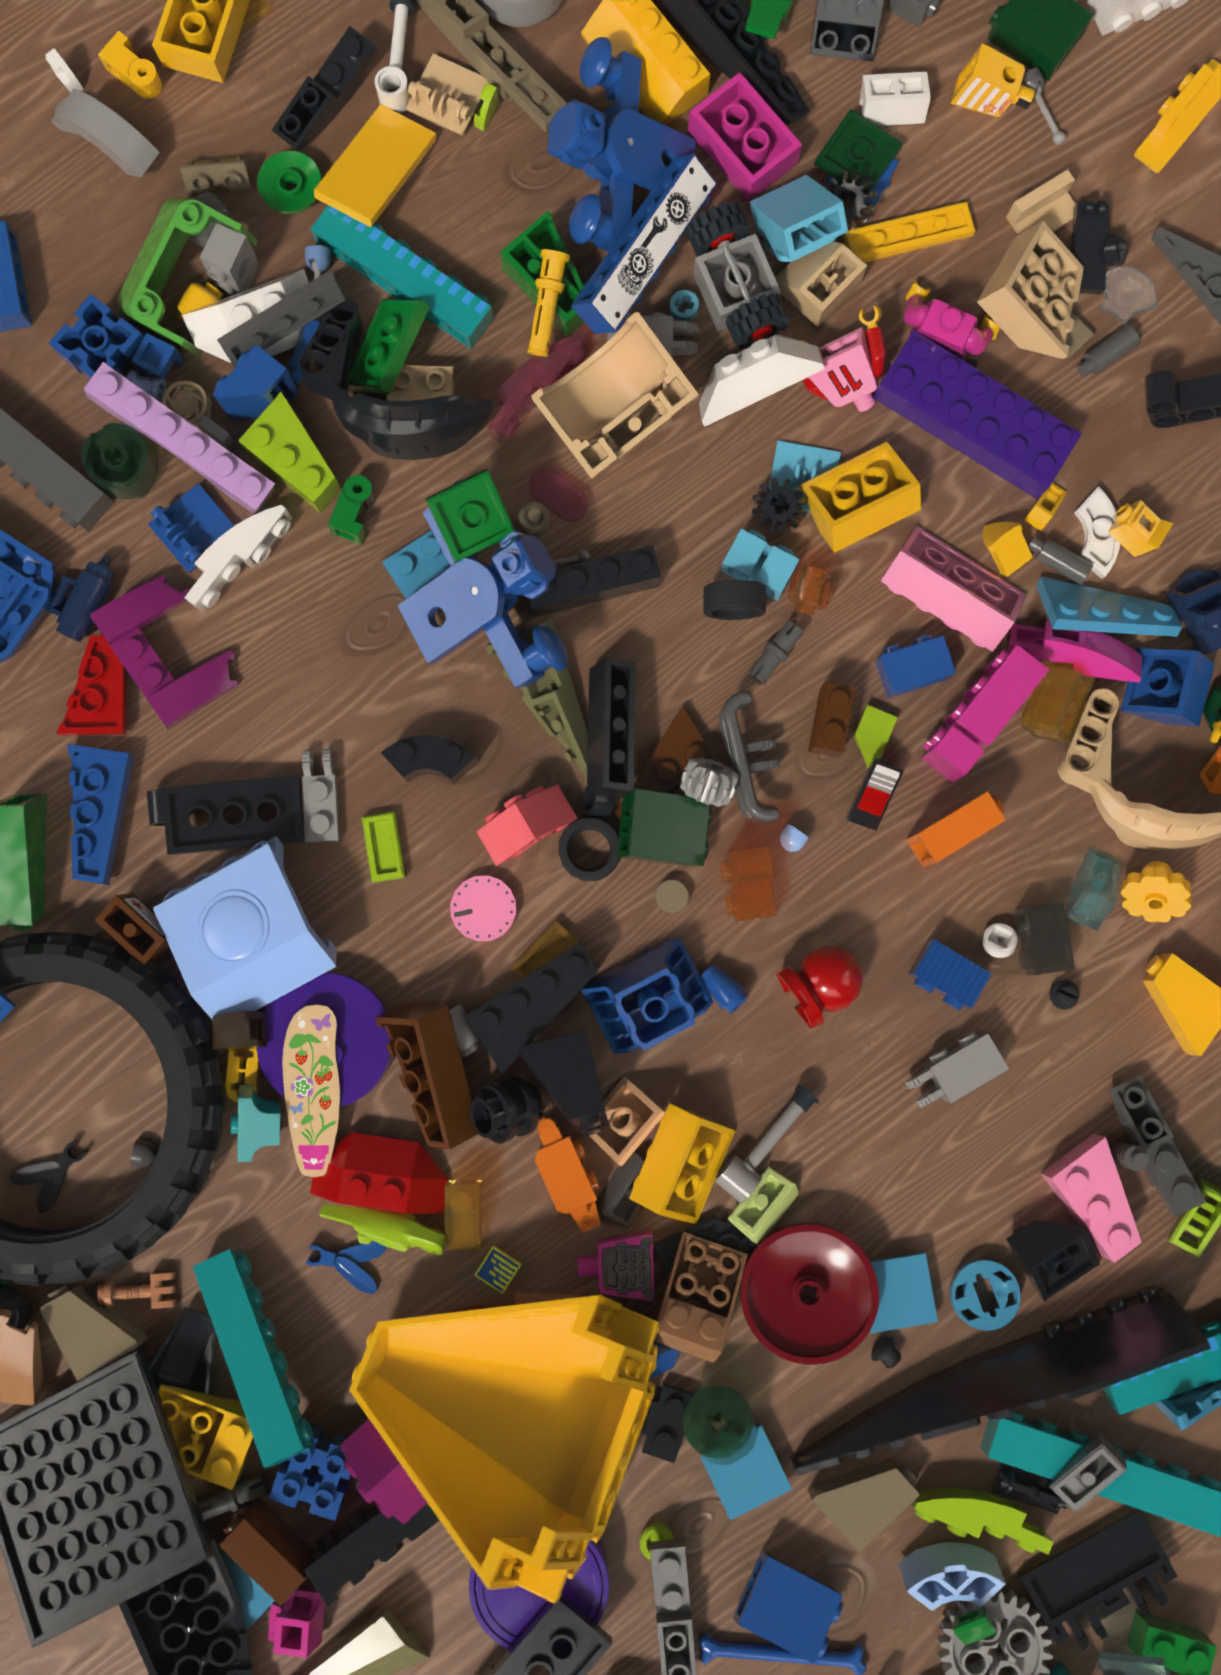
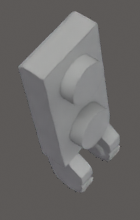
M332 749L323 750L322 763L325 775L314 776V757L312 751L302 752L305 843L340 841L337 776L334 774Z

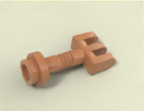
M176 1271L152 1272L150 1274V1284L115 1286L114 1280H106L105 1284L98 1285V1305L112 1308L115 1305V1300L151 1297V1309L177 1306L176 1298L162 1299V1294L175 1293L176 1285H162V1280L175 1279Z

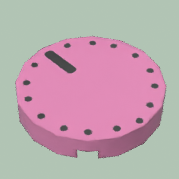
M475 876L464 881L455 890L450 903L451 918L455 927L465 937L478 942L493 941L504 936L512 927L517 915L516 899L511 889L501 880L491 876Z

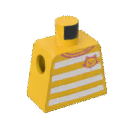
M982 43L959 73L950 103L999 117L1010 104L1027 109L1033 99L1035 90L1021 84L1025 72L1024 65Z

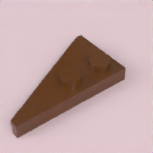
M684 708L679 710L634 782V789L668 793L681 785L684 768L690 759L703 757L717 762ZM622 803L614 814L618 822L621 820Z

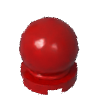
M824 946L811 950L801 960L798 971H793L787 965L776 973L785 994L791 991L799 1002V1005L794 1007L806 1025L812 1029L824 1023L823 1011L835 1013L848 1008L860 996L863 985V970L858 960L847 950L836 946Z

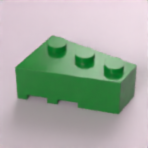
M549 210L500 252L502 270L535 305L537 304L539 291L536 289L535 281L537 278H540L543 260L540 256L541 250L549 249L567 254L562 238L559 237L553 224ZM570 259L569 262L565 263L562 280L565 287L562 294L558 295L553 323L566 338L585 323L571 307L584 286Z

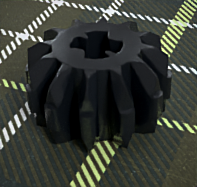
M843 171L841 176L842 183L838 178L832 177L830 182L835 191L827 190L842 200L843 203L846 201L844 196L846 192L847 194L855 193L856 197L853 202L856 206L853 209L852 206H844L846 222L848 219L850 228L855 229L858 226L857 217L863 223L869 221V217L864 210H876L877 206L868 203V199L877 197L878 193L877 191L867 193L866 189L873 183L871 179L865 180L860 185L862 172L857 171L851 182L849 171Z
M772 478V490L762 483L759 489L764 496L753 495L752 498L753 502L762 505L751 510L752 515L763 514V517L758 520L757 525L761 527L767 521L771 524L768 528V533L773 534L776 525H779L781 534H786L788 530L786 522L796 529L799 526V522L794 516L800 518L806 516V511L797 506L806 504L807 498L795 497L802 489L799 485L792 491L788 490L791 481L788 478L785 479L782 487H779L777 478ZM777 499L784 500L783 506L788 508L787 512L783 509L780 514L775 513V506L771 505V501L773 500L776 503Z

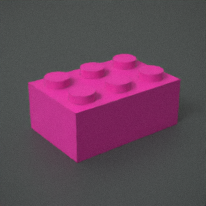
M740 72L693 108L689 114V134L696 139V142L748 203L798 164L802 144Z

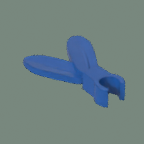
M372 1241L369 1245L360 1243L342 1249L337 1253V1251L324 1248V1246L318 1243L310 1245V1250L317 1249L320 1251L321 1258L319 1260L308 1258L306 1260L308 1265L334 1266L348 1282L361 1292L373 1294L377 1291L374 1278L357 1263L378 1258L385 1252L386 1246Z

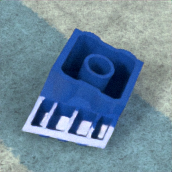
M681 938L666 939L658 948L647 949L631 961L621 966L610 968L603 977L592 978L581 989L614 1054L629 1053L640 1046L643 1051L696 1024L693 1018L705 1013L714 1002Z

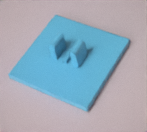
M777 441L769 489L772 490V478H777L779 487H782L783 482L788 478L791 480L788 490L792 491L796 486H800V484L839 466L841 452ZM802 490L795 496L796 498L804 497ZM777 499L776 503L772 500L771 505L784 507V500ZM807 503L802 506H797L798 508L810 512Z

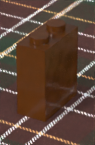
M261 1498L256 1499L251 1506L248 1503H244L224 1527L223 1531L227 1535L219 1546L281 1606L306 1579L307 1573L304 1569L314 1550Z

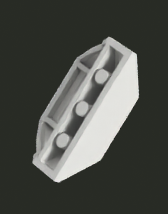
M300 269L182 314V317L196 348L231 363L217 339L309 282L304 269ZM305 325L264 351L270 356H274L296 347Z
M776 334L770 338L754 342L751 347L737 354H730L724 357L719 363L714 365L699 403L704 426L714 423L824 370L825 366L818 346Z

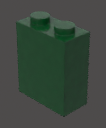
M1008 0L1009 2L1005 7L999 5L989 20L992 28L987 40L1029 69L1038 67L1043 78L1048 82L1085 34L1094 14L1073 0Z
M634 789L632 793L624 796L622 800L617 858L687 867L704 866V860L707 858L709 845L706 841L707 827H709L712 819L709 805L703 802H696V799L688 796Z

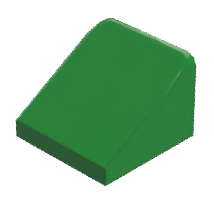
M984 1606L954 1619V1634L964 1645H969L996 1634V1628L987 1608H984Z

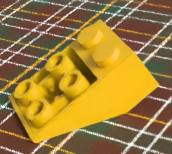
M162 1384L158 1393L186 1472L233 1490L242 1475L254 1444L241 1402Z

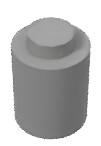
M462 1004L449 1010V1013L452 1016V1025L461 1056L465 1058L480 1048L477 1043L480 1039L465 1017L467 1012Z

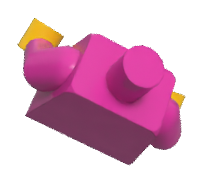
M918 281L913 282L905 296L908 302L904 313V320L912 327L907 338L910 337L914 330L963 361L968 353L972 355L981 354L990 341L997 338L1000 327L994 320L989 318V315L984 316L980 329H978L975 316L947 303L933 299L926 305L923 304L931 289L929 287L926 289L922 288L917 284Z

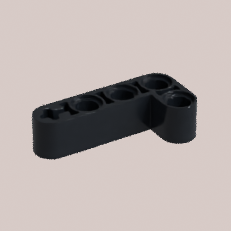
M1168 370L1152 372L1145 377L1146 409L1151 424L1154 427L1170 428L1221 418V374L1178 382L1175 373Z

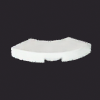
M1098 486L1074 514L1082 523L1085 533L1084 547L1079 556L1093 564L1092 571L1103 579L1116 561L1120 543L1108 532L1115 521V507L1105 492Z

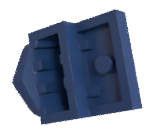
M1221 569L1218 571L1186 570L1175 582L1171 590L1167 592V596L1170 598L1179 619H1182L1196 650L1203 654H1209L1221 648Z

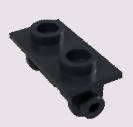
M1000 1462L992 1488L993 1493L1058 1514L1061 1508L1067 1509L1068 1507L1050 1488L1049 1484L1053 1481L1052 1479Z

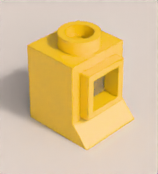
M1139 500L1133 504L1126 503L1114 514L1115 521L1108 532L1134 557L1159 548L1174 523L1161 520L1144 502Z

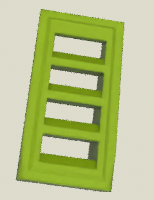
M1201 1177L1196 1184L1204 1199L1208 1195L1217 1200L1216 1204L1206 1200V1203L1180 1214L1168 1237L1169 1242L1197 1257L1201 1256L1221 1224V1188ZM1202 1207L1211 1212L1210 1216L1208 1217L1198 1212V1208ZM1191 1219L1204 1224L1203 1230L1189 1223ZM1184 1230L1198 1236L1197 1242L1182 1235Z

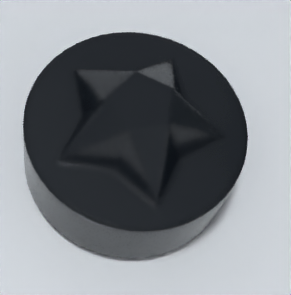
M1122 232L1110 233L1104 241L1106 263L1110 267L1124 265L1126 255L1129 252V244Z

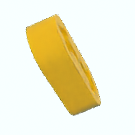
M248 1049L253 1051L254 1055L247 1058L246 1068H243V1057L238 1056V1051L229 1050L225 1087L228 1097L234 1102H238L239 1090L235 1089L234 1085L241 1082L242 1072H245V1084L253 1085L255 1093L258 1094L261 1066L256 1049Z

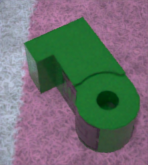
M354 475L346 480L328 523L332 535L363 545L367 534L364 525L361 524L366 510L371 508L375 502V493L368 478L362 475Z

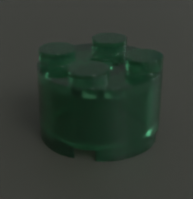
M110 423L104 425V428L98 432H92L85 440L81 452L82 464L88 476L111 497L123 500L145 497L155 483L159 468L157 455L151 446L134 428L121 423Z
M722 1385L700 1388L690 1399L684 1411L683 1428L686 1439L705 1460L717 1465H729L746 1456L752 1450L757 1438L756 1418L745 1398L736 1390ZM721 1418H723L728 1425L726 1428L721 1427L719 1432H717L714 1424L715 1422H720Z

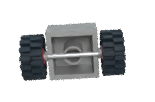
M726 202L720 203L717 208L716 206L710 207L708 212H701V217H695L692 220V224H688L686 233L697 256L695 257L693 276L717 331L728 328L736 348L738 347L739 349L744 347L747 349L760 339H767L780 334L779 331H784L787 328L786 326L789 325L790 319L780 298L781 290L756 234L747 237L750 234V227L740 205L734 202H729L726 205Z

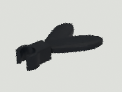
M79 1140L67 1144L64 1152L56 1160L25 1166L18 1169L11 1176L10 1181L21 1186L44 1180L37 1200L40 1213L48 1212L57 1201L66 1175V1169L86 1157L88 1151L81 1152L79 1157H75L71 1152L73 1145L78 1144Z

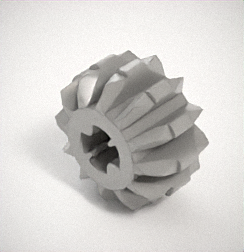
M703 757L693 758L689 760L684 768L680 788L688 797L696 799V802H703L706 805L713 804L717 807L729 805L737 790L739 776L731 767L723 765L722 762H716L713 759L708 760Z

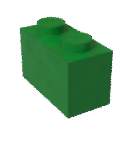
M1135 1610L1127 1645L1141 1662L1184 1675H1210L1217 1646L1202 1630L1151 1614L1142 1616L1138 1610Z

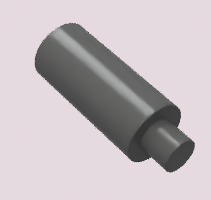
M1125 325L1083 356L1084 362L1077 366L1079 374L1083 377L1090 373L1099 374L1140 344L1138 333L1132 326Z
M1034 536L1028 545L1030 550L1037 553L1035 559L1079 585L1084 582L1093 568V564L1049 538L1044 542Z
M1121 1140L1114 1141L1109 1145L1115 1164L1134 1171H1141L1147 1167L1149 1154L1143 1147Z

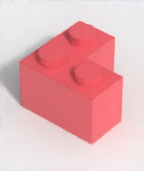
M558 784L546 790L541 785L527 793V798L525 799L521 794L515 796L504 804L506 810L500 809L485 818L487 824L479 829L477 834L496 866L519 856L537 842L559 833L578 819Z

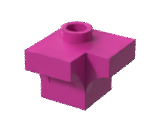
M300 1585L281 1606L276 1601L271 1604L268 1640L274 1642V1654L307 1658L322 1643L325 1602L315 1587Z

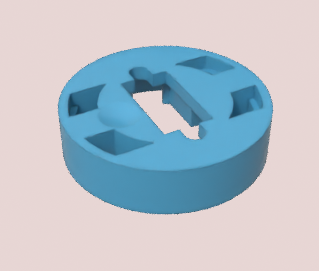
M974 1259L966 1262L956 1270L949 1286L950 1303L957 1316L971 1327L979 1330L991 1331L1004 1327L1015 1317L1020 1306L1021 1295L1016 1278L1005 1266L993 1260ZM1002 1271L1007 1278L1001 1280L992 1273ZM977 1274H981L983 1279L988 1278L999 1307L994 1308L996 1314L993 1317L990 1316L989 1311L983 1312L973 1283L977 1282ZM962 1285L961 1295L956 1296L957 1286ZM1013 1292V1300L1007 1304L1008 1294ZM969 1309L976 1316L967 1318L962 1311Z

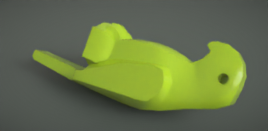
M323 1204L319 1214L320 1217L352 1225L354 1230L358 1232L359 1243L369 1245L372 1241H376L383 1246L403 1252L410 1248L419 1247L423 1251L436 1255L443 1254L445 1249L446 1236L438 1229L423 1225L412 1214Z

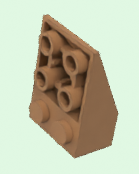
M683 1232L654 1320L659 1322V1331L654 1342L714 1363L723 1351L748 1254Z

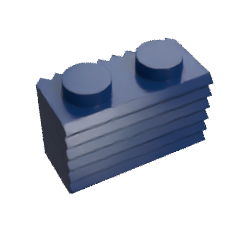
M935 939L926 942L912 969L909 971V975L916 978L913 982L914 985L930 994L933 989L944 995L942 1001L958 1011L962 1007L966 1009L973 1008L992 975Z

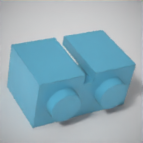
M741 529L722 563L721 572L736 580L762 583L766 586V595L778 601L800 559L795 557V553L791 549L783 545H778L777 547L773 545L771 547L767 544L766 538L759 532L754 530L747 532Z

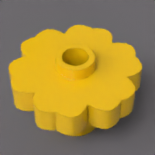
M1160 861L1150 862L1142 869L1141 873H1129L1126 879L1122 881V906L1132 916L1143 915L1144 919L1148 922H1168L1171 916L1182 917L1191 908V883L1185 879L1183 874L1174 873L1167 863Z

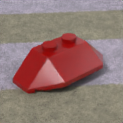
M352 1132L334 1146L326 1174L324 1176L312 1177L310 1194L339 1204L406 1214H443L449 1178L442 1172L434 1159L418 1141Z

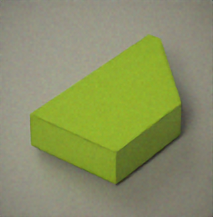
M870 705L865 707L853 736L864 758L867 769L873 757L881 759L898 718Z

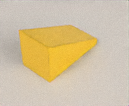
M1052 483L1049 489L1038 498L1024 521L1042 531L1053 517L1067 492Z

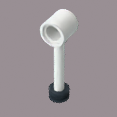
M390 0L389 7L395 13L389 66L382 68L375 77V87L379 103L399 114L406 110L405 107L410 100L407 78L402 71L407 17L414 13L416 0ZM391 89H398L394 92H388Z

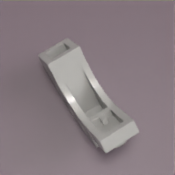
M73 89L68 97L61 100L55 108L56 113L51 122L60 131L77 134L88 140L104 152L127 175L141 178L160 153L140 132L116 112L82 91Z

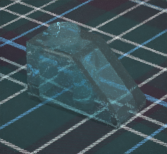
M1088 850L1068 896L1067 918L1072 919L1077 924L1098 930L1117 903L1119 862Z

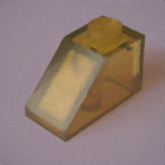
M449 1180L445 1185L444 1220L447 1250H481L483 1181Z

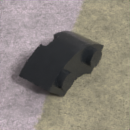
M431 735L414 736L400 740L381 752L407 782L421 775L434 774L443 776L455 784L478 763L477 758L462 745L447 738Z

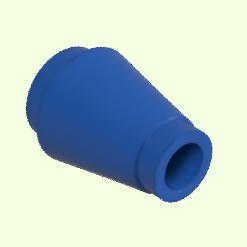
M715 964L710 966L701 975V979L721 1010L726 1009L732 1014L749 997L744 985L722 971Z

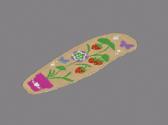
M322 1005L305 1006L293 1016L286 1032L282 1062L284 1095L293 1149L300 1172L304 1176L319 1177L326 1174L334 1149L339 1120L340 1084L335 1056L337 1022L332 1010Z

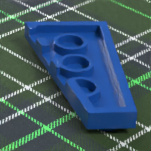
M68 744V756H71L72 771L69 772V786L73 788V805H70V818L74 819V835L71 836L72 879L109 885L135 755Z

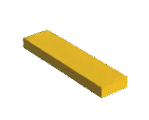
M966 201L851 229L847 233L842 234L844 245L865 263L972 237L975 233V228Z

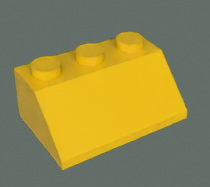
M888 442L800 484L802 493L807 498V505L816 526L834 553L921 510L920 483Z
M669 1103L665 1115L660 1120V1126L653 1143L648 1148L647 1157L642 1169L634 1181L629 1199L658 1215L697 1224L715 1182L714 1179L720 1170L736 1130Z

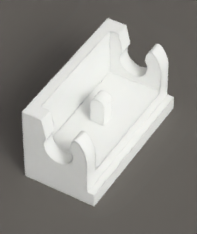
M927 72L863 75L859 103L860 106H863L861 116L876 126L925 123L931 99Z

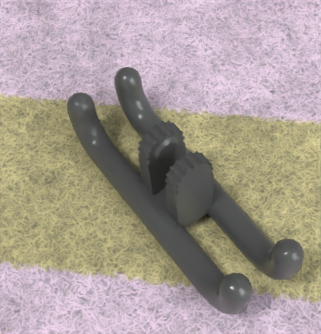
M742 691L734 694L722 706L719 714V724L729 767L739 776L736 796L742 815L750 822L769 824L779 818L780 811L775 807L764 808L758 804L751 774L781 767L779 759L748 763L746 755L759 751H769L775 748L776 744L775 739L743 744L737 710L745 708L752 701V694L749 691Z

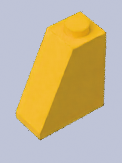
M1173 953L1156 955L1147 964L1145 971L1148 973L1142 981L1182 1050L1188 1055L1202 1056L1221 1029V988Z

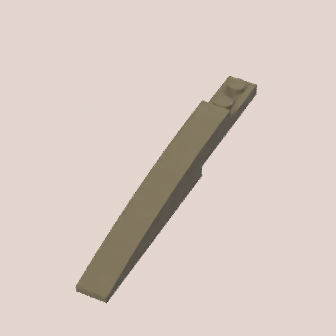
M416 0L420 8L489 84L497 87V92L505 101L511 97L545 133L549 132L550 121L556 112L567 103L489 25V14L475 0Z

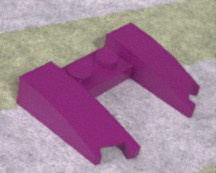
M162 575L118 597L89 615L168 730L237 687L238 681L230 680L228 662L235 661L232 650L210 660L177 680H174L141 632V629L187 602L184 597L190 590L185 588L182 593L165 584L167 577Z

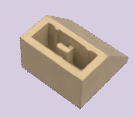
M833 241L797 260L791 261L775 279L781 294L818 327L862 282L867 265L844 244Z

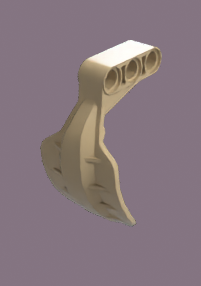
M1109 689L1095 690L1081 708L1058 764L1060 778L1064 782L1092 795L1105 822L1115 831L1120 841L1126 845L1142 850L1172 851L1192 848L1221 837V812L1208 814L1176 813L1152 804L1128 801L1122 792L1113 789L1111 772L1112 723L1119 707V700L1116 694ZM1094 705L1101 706L1105 713L1096 710ZM1082 732L1092 735L1094 741L1086 739ZM1071 760L1079 762L1083 769L1075 768L1071 764Z

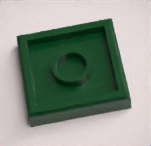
M850 109L816 157L814 165L830 176L838 178L841 183L843 171H849L851 182L857 171L862 172L860 185L867 179L873 181L871 186L866 189L868 193L876 187L901 151L904 143Z

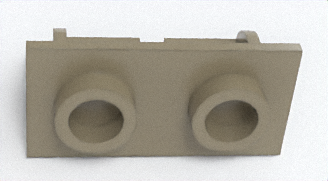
M238 155L236 158L219 159L218 163H214L213 159L200 161L190 159L188 163L180 166L188 195L201 194L203 192L213 193L252 189L248 172H250L248 158L242 159L241 155Z

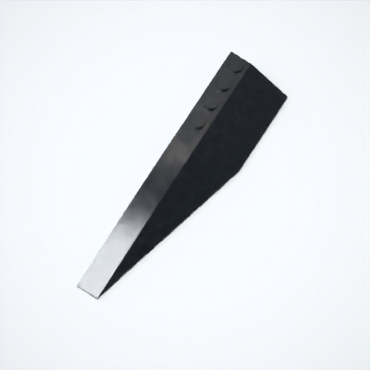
M1155 1285L1146 1286L1137 1290L1136 1296L1128 1299L1124 1297L1110 1299L1105 1302L1106 1307L1095 1311L1093 1309L1080 1310L1073 1314V1319L1062 1323L1060 1320L1047 1322L1041 1326L1042 1330L1002 1344L938 1371L851 1418L791 1458L796 1475H802L838 1465L843 1461V1455L848 1454L850 1458L859 1459L870 1456L875 1450V1446H890L891 1450L905 1446V1440L908 1437L920 1434L922 1441L978 1426L981 1423L980 1417L987 1416L988 1419L997 1420L1010 1417L1014 1408L1018 1406L1031 1407L1032 1410L1046 1407L1045 1400L1054 1396L1062 1395L1064 1401L1075 1399L1211 1349L1209 1341L1171 1293L1160 1287L1157 1288Z

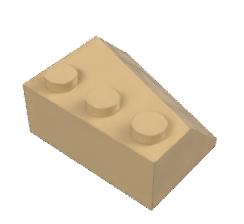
M1041 221L1014 238L977 303L1018 348L1064 359L1068 357L1067 333L1073 330L1074 320L1070 317L1073 303L1078 301L1084 267L1047 224Z

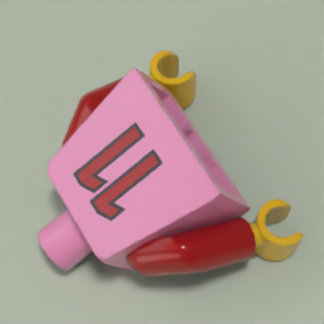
M873 305L875 318L872 321L866 319L865 309H861L859 313V319L863 324L867 325V331H864L863 327L819 348L825 369L802 380L809 393L824 400H829L835 407H841L853 401L860 412L870 409L875 404V399L871 392L878 388V377L884 372L886 357L882 329L877 327V323L882 316L881 309L877 305Z

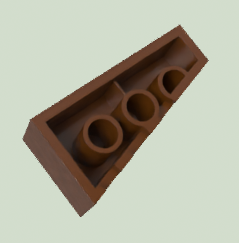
M404 1003L375 1016L374 1019L378 1028L384 1027L390 1042L385 1045L390 1057L396 1055L402 1068L403 1074L399 1078L403 1088H406L415 1099L411 1107L428 1147L450 1150L478 1135L471 1121L470 1106L472 1100L469 1092V1083L465 1076L461 1051L457 1044L448 1005Z

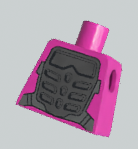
M652 1229L598 1239V1255L578 1256V1277L599 1276V1293L654 1301Z

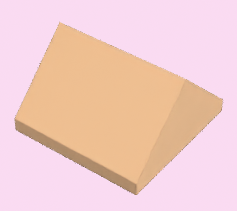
M625 1076L604 1100L609 1126L603 1127V1131L598 1134L589 1135L621 1167L665 1115L662 1107Z

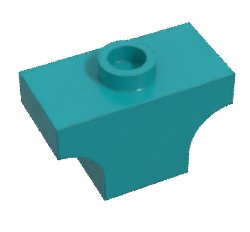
M239 1085L238 1113H231V1134H238L237 1162H251L254 1153L259 1148L280 1145V1100L260 1098L255 1093L253 1085Z

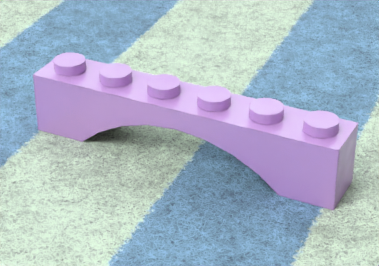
M102 362L83 389L88 399L164 447L254 515L262 510L275 491L274 482L104 362Z

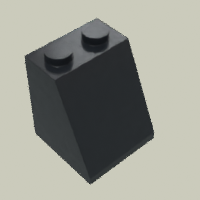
M587 1031L519 1047L520 1054L528 1071L576 1133L583 1132L584 1136L594 1135L602 1132L603 1127L609 1126Z

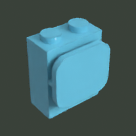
M804 175L749 202L755 230L764 238L765 249L783 262L797 260L832 243L838 236L848 232L843 201L808 175Z

